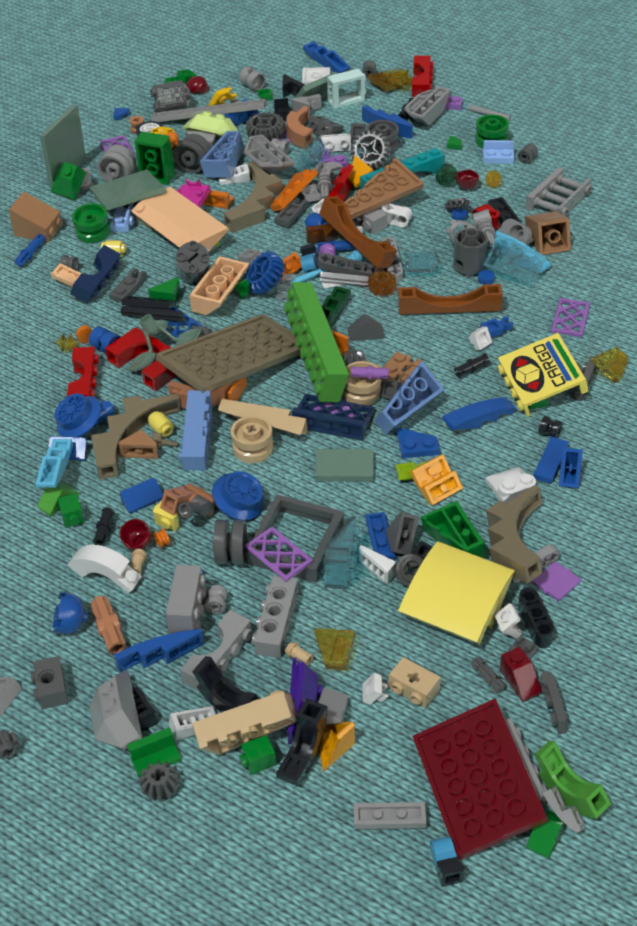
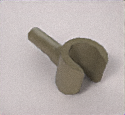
M160 433L152 434V439L157 443V448L162 445L178 446L177 442L162 439Z

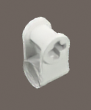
M388 203L381 208L382 211L388 214V225L406 227L412 217V211L408 207Z

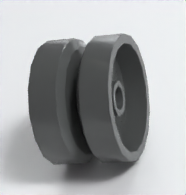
M376 120L367 125L366 134L370 130L371 134L376 131L377 135L382 133V137H386V141L390 144L388 147L391 148V151L388 153L393 154L398 150L399 127L396 123L389 120ZM378 143L376 150L381 154L383 148Z
M188 134L175 148L173 153L174 160L182 170L192 174L198 173L202 170L200 160L212 147L201 135Z
M216 520L213 535L215 564H227L231 554L233 564L244 565L246 561V548L244 546L247 544L246 521L234 520L230 532L228 520Z

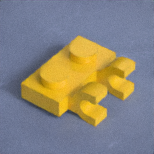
M231 87L220 89L215 92L208 106L226 104V99L234 100L237 94L230 93Z

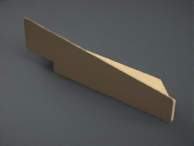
M226 399L221 400L218 411L231 414L237 419L252 415L260 416L267 419L271 427L297 435L307 433L306 418L291 416V412L288 409Z

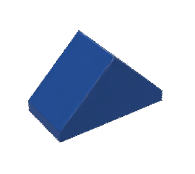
M563 447L559 486L579 488L583 449Z

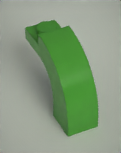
M549 740L534 754L542 769L538 772L541 779L548 788L557 786L564 803L568 807L576 804L581 815L597 819L611 805L601 784L585 781L569 767L555 741Z

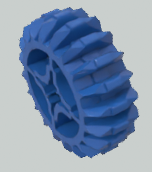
M267 251L261 253L260 256L258 255L246 270L247 273L244 275L245 279H248L250 283V291L256 295L266 294L273 287H276L277 282H280L279 279L283 276L282 273L285 266L280 256Z

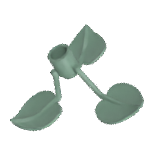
M151 314L145 315L139 320V323L145 330L143 333L146 337L149 351L138 355L127 370H142L155 360L156 353H152L153 349L149 335L155 337L164 332L177 342L176 346L197 339L202 329L187 330L179 338H176L165 330L168 326L166 320H154Z

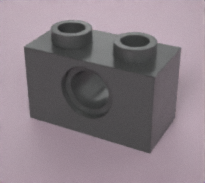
M60 657L34 661V671L30 672L32 683L37 685V688L33 689L35 702L40 701L42 710L68 704Z

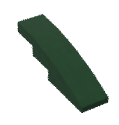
M335 286L331 295H327L323 305H321L330 328L344 309L351 295L350 289Z

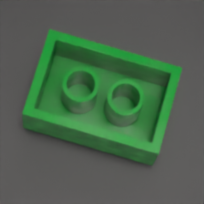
M142 131L134 141L138 171L147 169L161 184L168 185L175 176L170 136Z

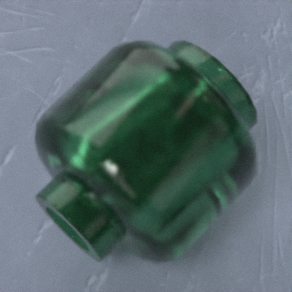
M444 164L436 172L435 178L438 184L448 187L456 180L458 172L453 165Z

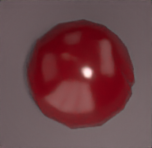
M202 76L191 77L186 84L189 91L196 95V92L205 94L209 90L208 83Z
M473 170L458 171L456 175V183L464 190L473 189L479 182V174Z
M131 519L121 526L119 537L128 550L145 549L151 541V531L143 520Z

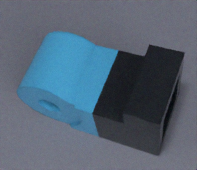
M315 243L300 246L302 253L300 262L304 273L308 270H317L319 254Z
M450 836L430 840L433 863L441 887L463 882L464 869L461 861L459 862ZM455 875L452 878H446L447 876Z

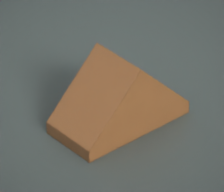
M142 429L119 441L121 458H159L157 443Z

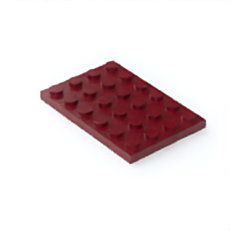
M496 698L412 736L459 860L549 821Z

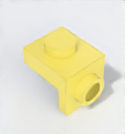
M161 500L153 509L155 523L164 529L176 532L180 527L178 514L176 513L173 516L161 509Z

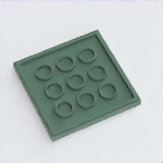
M73 104L40 135L50 188L62 162L78 166L86 158L78 105Z
M147 169L89 187L91 194L105 207L106 211L166 192L165 187Z

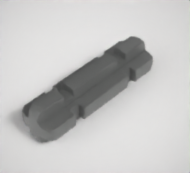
M481 657L473 659L472 667L479 671L478 674L489 686L492 685L491 688L494 692L500 693L503 691L505 683L498 678L499 676L490 666L485 664L486 662Z

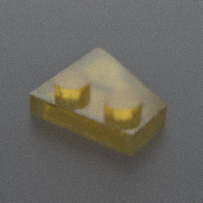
M614 347L591 358V361L613 383L620 380L629 360L626 354L618 347Z
M315 628L314 632L325 668L347 670L356 638L355 631Z

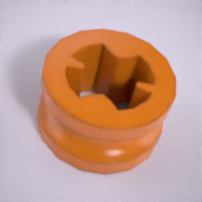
M164 528L160 529V532H153L154 539L160 549L165 544L167 546L170 545L168 534Z

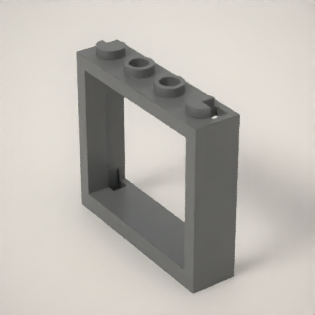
M277 494L274 501L270 502L267 514L263 515L260 527L255 530L253 539L273 526L280 511L329 524L313 557V563L294 576L317 583L344 526V512ZM256 544L253 546V548L256 551H262L260 550L262 547L261 544ZM248 549L245 550L249 565L271 570ZM265 556L269 562L276 563L277 556ZM280 556V563H292V558ZM295 559V563L302 564L304 562ZM279 568L285 575L291 572V568Z

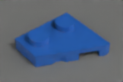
M397 428V438L402 458L439 455V445L436 436Z

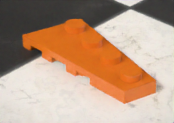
M305 169L302 172L295 173L278 197L274 199L270 206L272 211L283 210L318 174L316 169Z

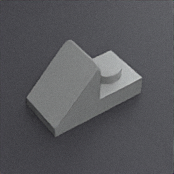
M320 94L292 98V111L297 112L303 106L309 107L310 117V111L321 110Z

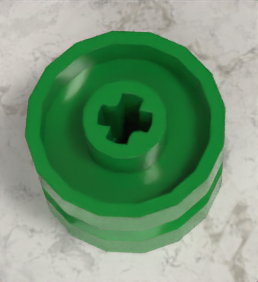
M488 114L478 118L475 134L476 144L483 148L484 140H508V120L503 116Z
M96 203L84 204L72 213L76 236L80 241L97 243L103 241L110 234L107 211L102 205Z

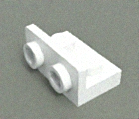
M350 134L320 135L321 148L328 149L329 152L351 150Z

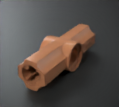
M102 595L95 597L90 603L96 618L95 622L99 635L103 637L108 653L116 654L126 649L117 614L113 612L108 597H103Z

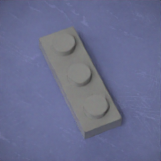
M425 802L353 803L354 829L426 828Z

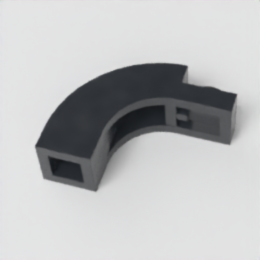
M205 656L192 671L199 682L197 686L199 692L220 712L259 699L256 693L242 691L230 684L222 675L212 657Z
M306 698L296 715L297 727L294 740L276 772V778L298 786L304 774L310 771L324 736L328 706Z

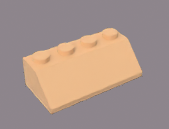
M219 256L190 294L191 311L208 315L220 307L249 268V263Z

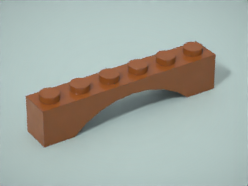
M325 197L319 213L324 220L333 226L344 239L348 240L376 268L391 267L397 250L387 241H374L363 235L352 221L347 205L339 197Z
M484 284L469 293L457 296H437L421 291L416 287H398L399 314L502 310L503 293L501 284Z

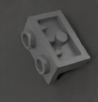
M311 116L308 128L313 129V133L319 136L332 135L336 132H342L343 125L322 116Z

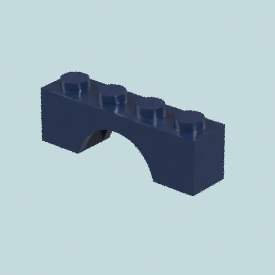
M103 245L96 254L93 263L98 273L93 275L81 273L73 283L70 295L86 304L91 299L94 300L98 295V290L104 288L106 279L110 280L113 270L119 268L121 254Z

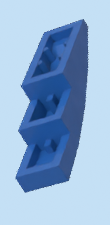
M312 41L303 46V50L311 58L324 67H330L331 71L342 73L350 69V66L334 50L329 51L324 45L319 46L315 41Z
M367 105L362 107L363 121L369 124L376 120L392 121L399 127V136L408 139L413 138V125L395 113L389 115L381 109L375 111Z
M506 397L493 398L452 411L444 415L442 420L451 430L481 428L483 422L497 421L499 415L514 414L516 407Z
M201 629L181 631L135 644L114 654L116 667L121 673L139 663L144 669L161 659L166 664H169L204 645L203 633Z

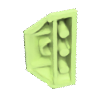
M209 111L197 114L183 126L185 130L216 133L217 137H222L226 131H238L230 118H226L223 114L212 115V112Z

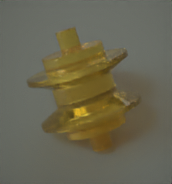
M494 170L488 172L486 184L492 188L499 186L501 183L500 173Z
M62 334L59 341H56V344L59 345L62 352L65 348H68L69 352H71L74 346L77 345V342H75L71 334L68 338H65V335Z

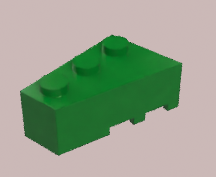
M458 501L421 516L423 531L434 540L475 556L486 558L484 541Z

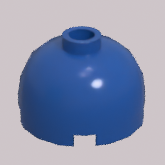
M60 591L58 599H61V601L55 608L53 633H74L80 628L81 623H86L88 611L84 610V603L76 594Z

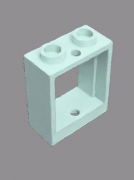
M358 68L327 76L328 103L333 108H338L365 101V74ZM357 80L356 93L339 97L338 85Z

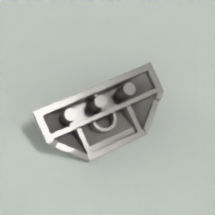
M437 86L432 90L422 92L404 107V111L416 122L430 125L444 111L451 90Z
M263 135L249 137L244 154L262 169L272 174H277L295 165V161Z
M125 670L99 686L89 705L95 739L123 750L127 749V744L142 738L129 672Z

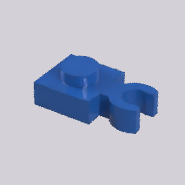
M503 317L500 321L495 318L482 322L480 328L486 326L492 338L504 334V330L513 329V322L508 323L509 317Z

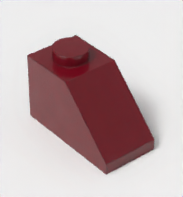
M521 647L501 654L499 671L522 703L541 695L542 691L533 664Z

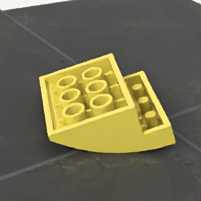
M437 541L416 572L398 611L405 616L480 645L486 628L492 630L496 620L494 615L500 610L515 570Z

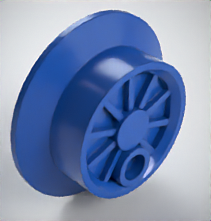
M79 393L72 394L62 400L55 411L59 435L62 437H81L89 432L97 423L101 414V403L93 396H83Z
M237 471L222 475L215 481L212 488L213 500L221 512L228 517L247 521L256 518L263 509L262 486L251 474Z

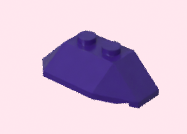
M292 657L290 695L298 713L306 698L318 702V698H320L322 693V685H318V675L302 660ZM297 722L287 727L289 745H292Z

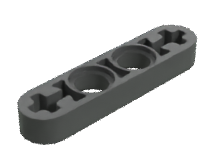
M327 253L320 254L317 259V266L324 270L341 274L368 276L371 281H376L380 278L381 269L376 268L374 264Z

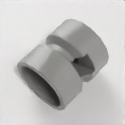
M249 66L243 68L239 75L240 82L254 91L262 89L265 85L266 78L264 74Z

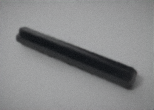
M122 306L120 309L122 316L142 318L145 315L151 314L154 319L183 321L184 312L133 306Z

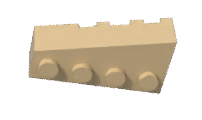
M282 690L270 693L267 697L254 700L193 722L192 724L199 748L219 756L240 747L241 744L297 722V711L292 696Z

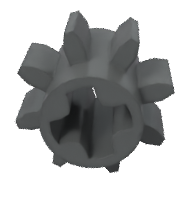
M0 730V757L7 759L16 753V747L20 745L14 731L9 734L7 730Z

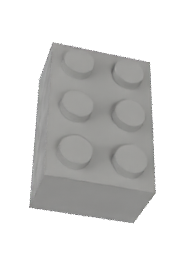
M176 565L166 610L169 634L201 629V621L199 620L200 617L204 616L203 600L206 601L207 588H204L206 575H202L201 566Z

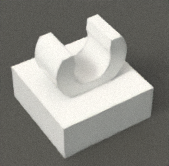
M482 326L472 332L468 337L470 343L474 344L475 350H481L492 343L486 326Z
M373 673L362 684L363 703L371 705L375 700L383 702L388 697L387 694L382 693L388 688V685L382 682V675Z

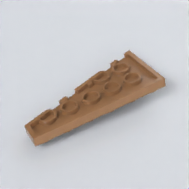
M395 157L390 165L387 164L382 172H378L364 184V188L356 191V195L348 198L344 203L347 205L351 219L422 189L424 182Z

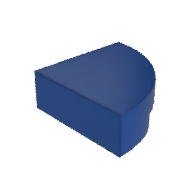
M115 108L114 120H120L125 115L127 117L130 109Z

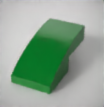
M189 69L177 71V76L165 78V83L182 80L186 85L188 80L197 74Z

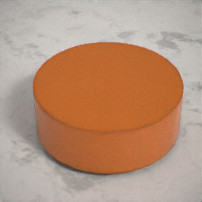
M84 325L77 329L76 337L80 343H89V336L92 332L91 327Z

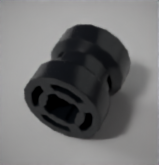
M544 416L540 422L538 433L558 438L563 422L559 420L553 421L550 417Z

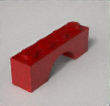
M414 55L413 75L415 77H412V97H416L427 90H432L433 61H431V56Z
M74 347L72 353L74 373L81 374L82 376L78 380L68 383L67 397L76 393L95 397L94 388L97 387L95 376H98L96 364H99V354H96L95 347Z

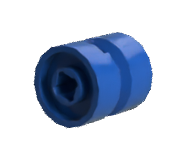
M98 326L90 333L89 345L106 354L105 348L121 336Z

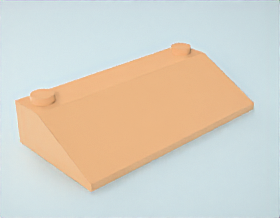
M171 187L166 188V192L141 200L131 210L141 224L148 229L152 227L179 248L183 244L194 240L205 246L209 252L229 231L228 227Z

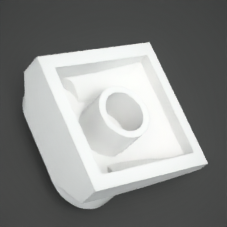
M521 467L493 474L485 479L498 500L504 503L509 502L536 484L534 476L526 474Z

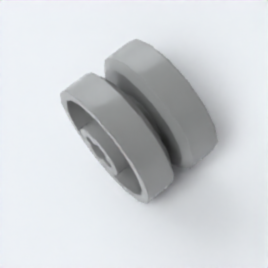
M115 144L105 151L104 155L99 159L97 167L100 175L106 181L132 174L137 162L134 154L128 148Z

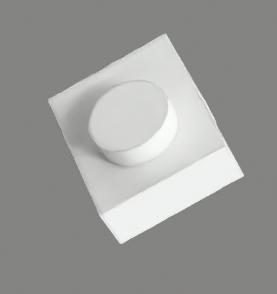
M511 603L494 615L503 634L506 636L510 635L515 639L523 635L517 624L521 619Z

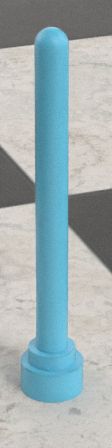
M359 250L352 251L346 257L352 260L363 261ZM318 268L291 279L290 284L292 282H304L319 276L321 272L329 271Z

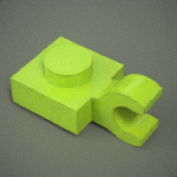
M426 461L419 464L414 462L395 464L398 479L411 480L412 476L409 471L426 463Z

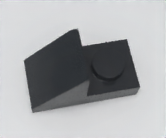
M284 74L282 81L283 98L290 94L296 96L305 84Z
M288 98L274 99V112L280 114L284 121H287V116L290 113Z

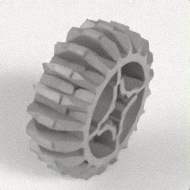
M368 130V134L365 135L362 132V137L357 135L358 140L353 139L355 145H350L352 149L350 155H353L351 160L353 161L354 155L360 158L358 151L361 148L364 152L363 159L361 160L372 169L375 167L378 170L379 165L384 167L383 162H388L387 158L390 157L388 152L391 151V148L388 147L390 144L386 141V137H382V133L377 135L376 131L371 134L370 130ZM378 143L383 148L381 154L376 150ZM373 149V152L368 153L367 150Z

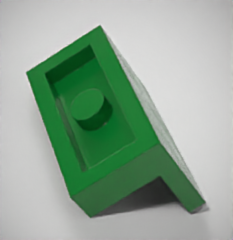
M170 727L127 744L129 757L139 778L142 777V769H148L149 763L154 766L158 760L161 762V765L168 761L171 766L181 761V756L176 748Z

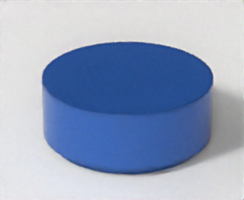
M463 208L453 209L451 213L452 220L465 221L467 219V211Z
M482 270L478 273L479 283L484 285L494 282L495 274L492 271Z

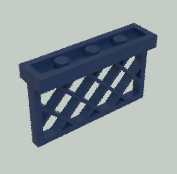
M305 394L298 407H294L292 410V416L306 418L307 430L363 441L365 431L375 412V407L341 400L340 402H319L317 396ZM332 403L333 406L326 407L324 404ZM320 406L321 408L319 410H314V408ZM347 406L350 407V409L344 411L342 407ZM334 410H338V413L332 414L331 412ZM355 414L356 416L349 417L348 415Z

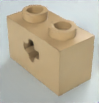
M403 657L389 674L388 688L394 693L401 694L410 699L412 703L427 708L440 691L441 677Z

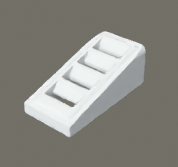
M248 164L235 167L231 178L218 177L220 185L249 182Z
M360 545L359 561L383 582L389 584L396 575V561Z
M213 706L170 713L169 727L173 733L174 740L195 735L192 723L196 722L197 718L202 720L206 715L208 717L216 715Z

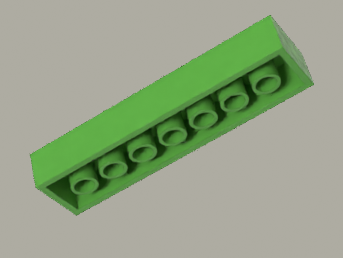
M292 282L291 288L287 292L288 298L287 302L284 303L283 310L287 315L288 324L292 328V335L295 336L300 356L304 360L309 380L313 384L314 394L317 395L319 402H340L349 373L313 284Z

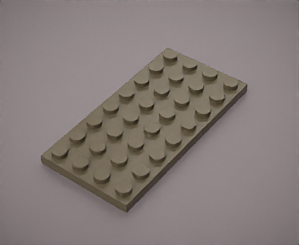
M263 313L156 353V360L196 390L204 393L300 355V350L296 346V339L292 332Z

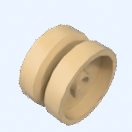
M356 361L346 366L349 376L342 394L345 401L369 406L375 404L380 399L382 379L351 378L352 366L368 367V365H371L374 368H379L377 365L366 361Z
M252 415L242 417L232 425V450L238 460L245 463H258L266 460L272 454L273 433L269 421L260 416Z

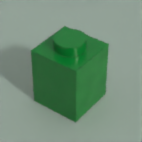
M77 493L57 498L65 528L84 523Z
M267 735L241 744L242 754L239 755V759L243 768H248L250 775L276 766L275 751Z

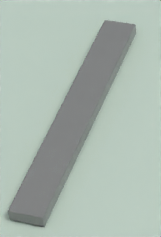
M266 99L155 112L151 119L155 122L193 118L197 114L203 113V111L212 112V115L265 109L267 102Z

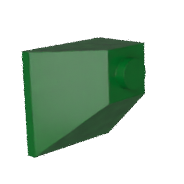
M62 162L50 191L76 200L87 172L78 166Z

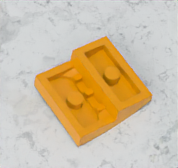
M443 454L409 471L418 489L430 505H434L463 489L456 472L450 470Z

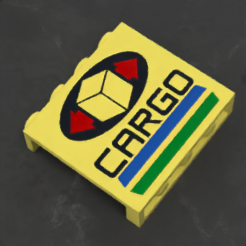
M559 333L498 357L500 363L497 366L501 376H505L503 378L506 386L511 387L510 392L513 399L517 398L518 401L516 403L519 410L524 411L527 417L530 416L529 405L577 386L581 394L589 392L586 378Z

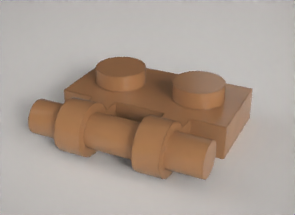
M396 351L383 368H389L388 379L395 381L399 379V382L403 384L422 360L417 359L412 362V357Z

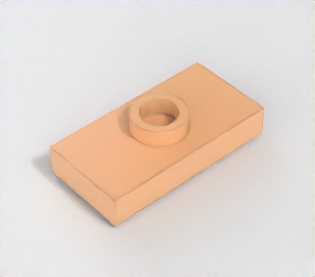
M60 263L51 273V277L72 287L81 273Z

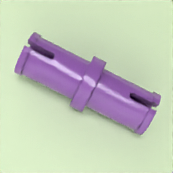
M368 365V367L352 366L351 378L388 380L389 368H374L371 365Z

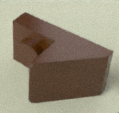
M330 224L306 227L307 244L332 242V240L338 239V231Z

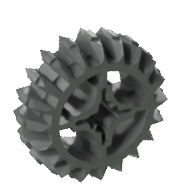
M269 111L268 113L254 114L253 117H249L246 123L248 138L250 136L263 135L271 142L273 138H282L285 131L283 117H280V114L275 112L270 113Z

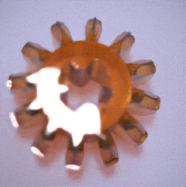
M377 270L376 273H371L368 279L369 290L374 295L379 294L380 297L382 295L388 296V293L393 294L396 288L395 275L391 274L390 271L385 272L384 270Z

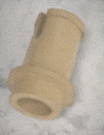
M135 549L131 553L130 567L141 575L142 566L147 559V555L144 550Z
M290 642L285 649L288 658L297 657L307 666L313 660L314 656L299 647L297 642Z

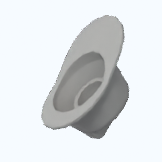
M507 219L503 222L500 232L512 236L527 246L530 242L534 241L532 231L528 226L514 219Z

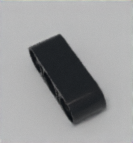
M530 587L524 588L519 594V613L533 643L539 648H548L552 644L554 625L538 592Z

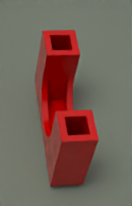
M135 327L105 348L107 361L120 369L138 355L148 352L149 347L143 333L144 331ZM149 335L153 349L152 353H159L171 348ZM157 360L142 370L143 383L154 391H158L177 377L175 373Z

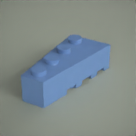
M226 131L200 160L205 177L231 178L244 149L240 131Z
M421 361L374 421L387 435L436 399L445 389Z
M188 390L185 424L183 425V437L181 438L182 451H179V462H182L183 470H206L213 422L210 391L202 393L198 390Z

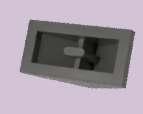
M366 313L348 327L350 341L384 339L382 324Z
M399 512L385 530L391 552L403 555L411 554L419 516Z

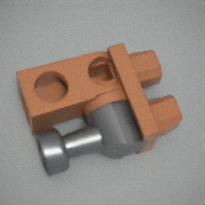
M189 483L186 487L180 486L165 490L160 508L173 516L179 513L182 518H189L195 512L204 517L206 515L208 517L212 516L217 506L211 494L205 492L201 487H196Z

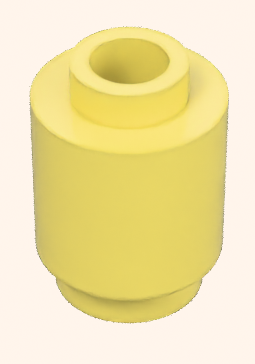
M106 240V242L101 244V248L103 245H106L120 253V257L126 253V244H123L122 240Z
M155 411L148 417L149 426L156 433H160L162 437H167L173 432L174 424L162 412Z

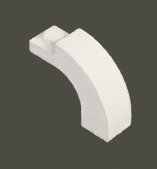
M100 545L83 546L77 550L67 564L82 578L89 573L102 574L110 578L127 593L134 589L142 577L128 565L130 560L120 553Z

